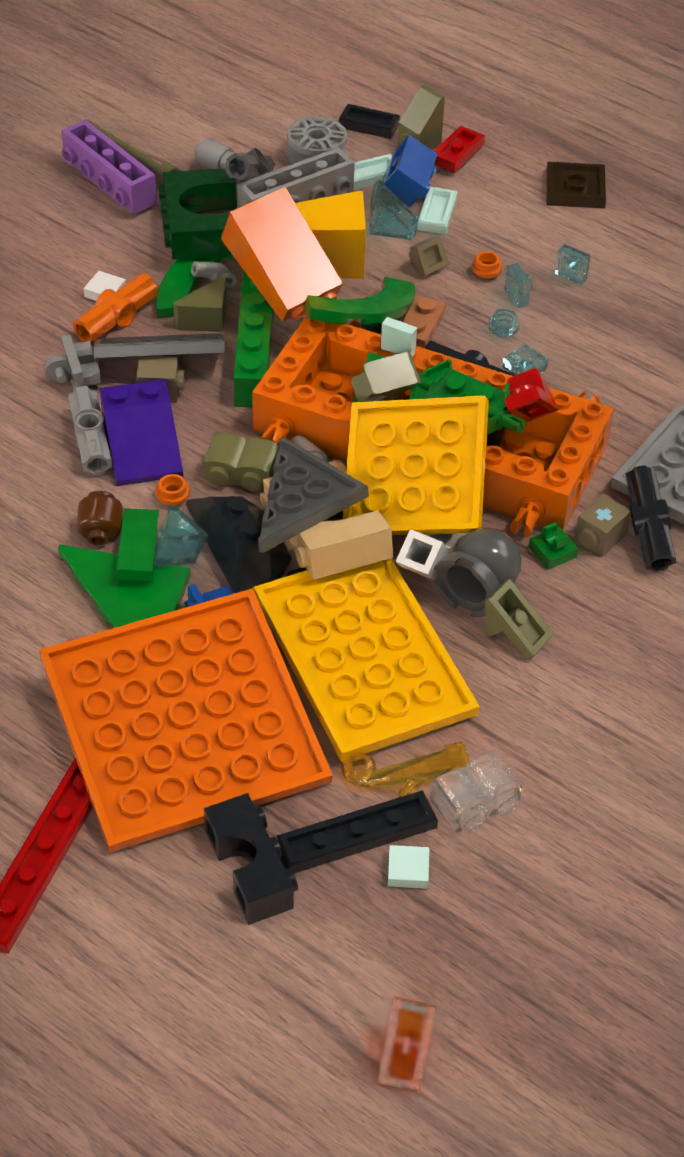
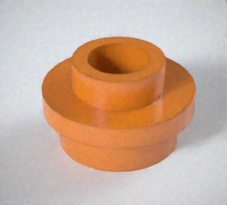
M482 251L472 261V271L481 278L490 279L501 273L502 262L496 253Z
M165 475L156 486V498L165 505H180L189 498V485L180 475Z

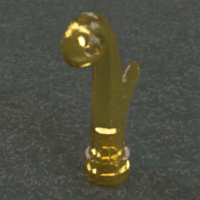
M459 741L444 745L442 750L377 770L375 761L371 756L365 753H357L346 758L342 763L341 769L344 777L349 782L361 787H383L405 783L398 791V797L408 795L420 785L448 773L455 775L470 770V764L463 742ZM362 765L365 766L366 769L364 771H360L355 769V767Z

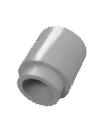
M206 138L196 146L195 159L198 165L206 169H222L227 166L226 159L235 152L230 147L211 138Z

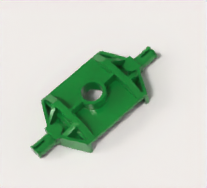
M450 359L418 373L421 383L411 389L410 399L486 396L489 400L487 435L497 429L502 430L503 427L516 431L519 434L522 432L521 430H524L526 421L509 414L504 399L511 396L509 384L504 385L505 391L453 370Z

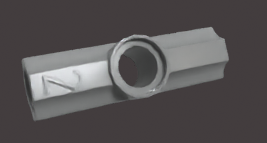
M88 386L76 387L68 395L83 472H88L92 476L104 475L109 468H112V460L105 433L104 416L100 411L97 393L95 390L89 389Z

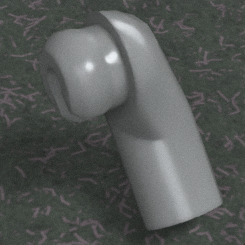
M197 261L192 263L191 273L193 277L208 278L212 282L223 276L226 279V291L235 287L237 282L235 275L222 263Z

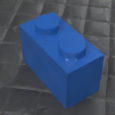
M408 135L392 155L382 188L409 206L417 198L422 200L431 187V184L428 182L436 171L434 163L437 153L411 135Z

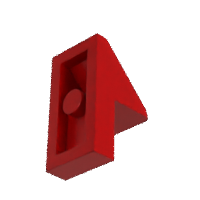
M532 368L507 379L511 396L504 399L508 411L519 418L530 422L559 410L555 399L537 368Z

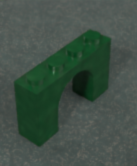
M225 168L163 172L164 184H158L165 248H171L172 260L231 256V252L221 239L229 213L197 214L196 212L237 209L236 178L230 179Z

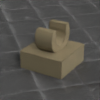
M431 236L410 247L411 252L408 254L411 264L416 266L418 276H426L449 265L440 236Z

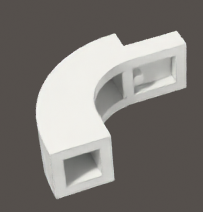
M410 529L395 562L404 569L436 580L437 572L434 570L435 565L449 552H453L458 540L467 533L424 535Z

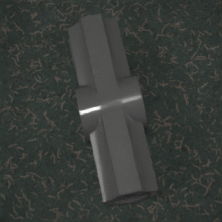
M255 147L248 153H234L226 159L227 166L225 171L230 179L236 178L241 183L272 172L275 162L271 156H264Z

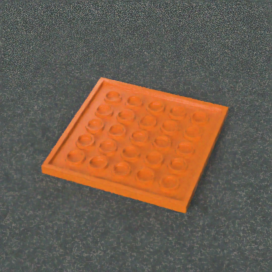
M253 588L39 649L43 668L109 853L204 823L203 808L246 793L249 794L256 807L332 782L333 774Z

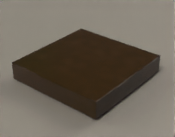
M547 162V205L605 209V165Z

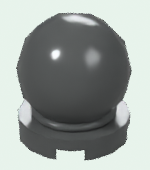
M487 527L471 530L458 540L453 552H449L435 565L434 570L437 572V579L434 581V585L440 596L452 608L456 609L460 605L472 611L471 617H484L485 601L505 580L510 578L515 584L519 576L521 556L516 541L500 529Z

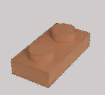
M420 295L416 296L403 320V323L417 327L416 346L425 348L426 344L432 339L446 313V302Z

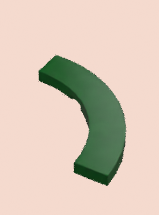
M234 256L177 259L168 269L160 284L157 295V318L174 317L173 303L192 293L198 279L203 278L192 276L191 266L194 261L219 263L226 258H234Z
M384 277L382 291L374 296L361 299H334L307 294L305 308L308 318L311 320L346 324L349 319L361 320L360 323L363 325L383 323L387 317L397 319L407 313V309L411 307L415 297V286L412 282Z

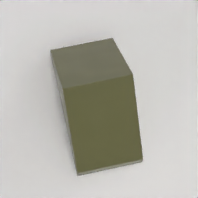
M221 276L173 303L175 327L178 330L223 332L227 305L226 279Z

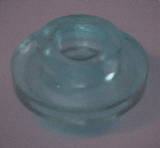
M499 309L490 317L488 327L493 334L499 337H509L519 331L520 321L514 311Z

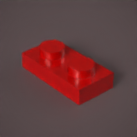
M463 126L458 127L434 150L437 153L434 165L455 173L484 145L485 135Z

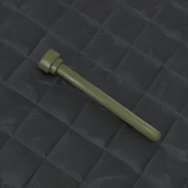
M87 120L153 172L158 184H164L163 172L180 171L170 163H157Z

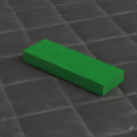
M124 508L116 580L153 581L159 510Z

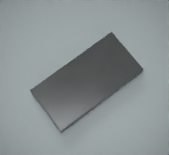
M222 333L97 338L93 348L94 358L225 353V341Z

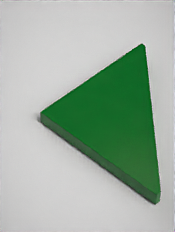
M59 544L58 547L59 557L69 566L74 578L84 592L89 594L99 613L112 628L178 610L191 577L190 568L154 561L153 581L116 580L117 554Z

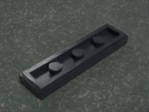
M421 790L277 835L276 838L280 844L287 868L290 867L295 874L436 829L438 819L424 791Z

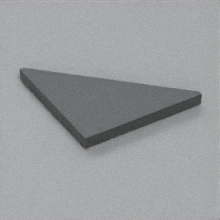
M281 437L273 467V479L270 481L267 495L268 502L263 514L262 531L258 538L259 551L264 553L369 497L368 486L285 437Z

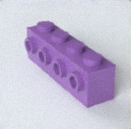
M87 120L61 130L64 160L80 171L85 178L90 179L102 192H106L119 206L124 207L131 214L135 215L157 204L155 174Z

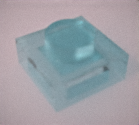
M564 244L558 250L555 274L582 285L588 278L591 255Z
M518 263L507 265L504 284L505 292L517 308L529 305L530 292L533 289L530 275L525 273Z
M524 344L503 358L502 368L515 375L532 368H537L542 373L547 369L549 359L527 344Z

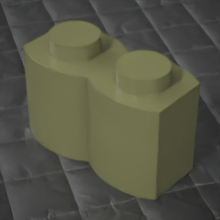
M231 433L214 434L203 461L204 478L219 486L239 485L250 491H264L263 479L273 477V467L276 453L278 454L279 444L261 438L245 439Z

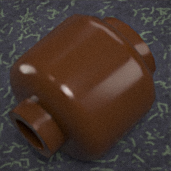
M106 491L90 492L78 505L76 528L79 534L94 545H105L109 540L118 537L121 533L123 506L113 494Z

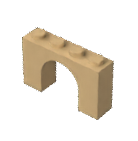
M340 459L328 462L346 473L347 468ZM273 477L263 479L264 493L260 495L263 511L267 506V495L270 481ZM378 510L338 521H322L285 541L287 548L295 551L299 566L301 568L305 567L313 580L393 558L392 529Z

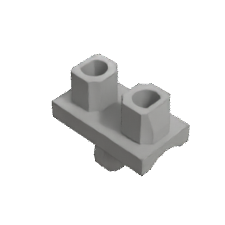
M71 335L61 336L65 354L63 356L53 355L44 366L46 377L51 381L64 383L69 378L73 391L76 387L100 384V371L97 362H94L90 341L73 344Z

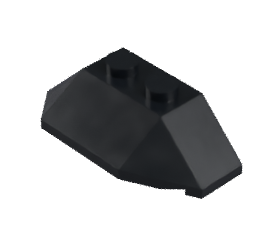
M242 496L205 497L187 500L186 507L234 594L254 589V586L282 578L292 557L284 543L264 553L259 551L258 538L261 535L264 514L261 508Z

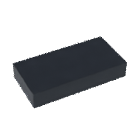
M347 104L338 122L347 130L392 139L399 127L400 115Z

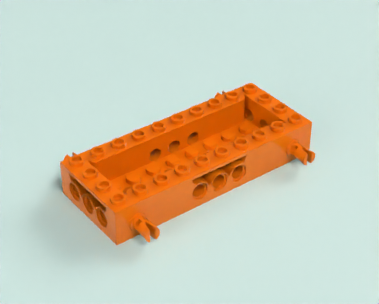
M306 315L252 392L253 431L262 433L261 439L270 440L279 444L281 437L291 441L295 436L303 435L326 455L347 462L351 408L355 396L350 379L363 372V364L366 363L369 352L384 357L396 354L381 349V334L361 329L359 322L355 319L349 324H338L311 320ZM416 346V352L412 356L418 373L450 359L453 370L505 391L504 385L507 384V379L513 377ZM549 388L559 410L526 422L525 428L521 430L520 434L507 428L501 448L486 445L483 508L513 517L514 520L510 524V530L514 535L525 525L524 538H527L531 535L534 525L544 527L553 522H556L563 531L565 530L608 446L614 408L600 404V398L596 393L590 400H587V391H583L578 397Z

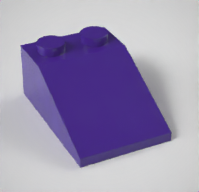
M166 380L99 388L101 410L104 416L105 433L116 486L156 481L168 474H177L183 477L181 456Z

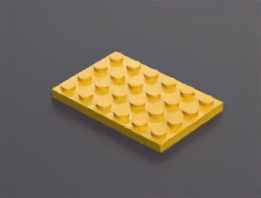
M392 558L314 580L306 570L254 586V593L266 621L341 762L478 715L479 704Z

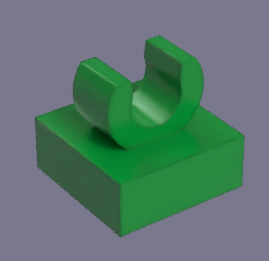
M556 522L544 526L542 533L531 537L529 541L530 550L548 570L577 558L578 547Z

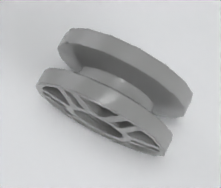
M321 116L305 117L295 121L288 128L287 158L291 164L338 147L345 154L347 152L345 147L347 143L346 128L331 118Z

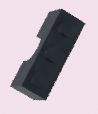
M246 793L203 808L205 832L218 860L242 856L252 861L245 867L233 870L234 895L248 925L294 909V892L298 891L297 880L290 867L285 869L281 862L283 855L280 844L275 836L269 837L266 831L267 820L261 806L255 807L249 794Z

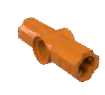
M143 272L116 292L112 289L104 290L98 296L95 307L73 322V330L82 342L90 341L91 343L116 325L121 328L127 327L134 320L137 310L158 295V286L153 282L151 276Z

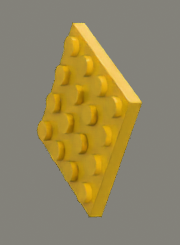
M467 396L353 402L346 474L367 485L369 497L344 509L343 519L378 510L390 525L392 535H408L410 529L425 535L468 533L471 530L482 528L489 407L487 397Z

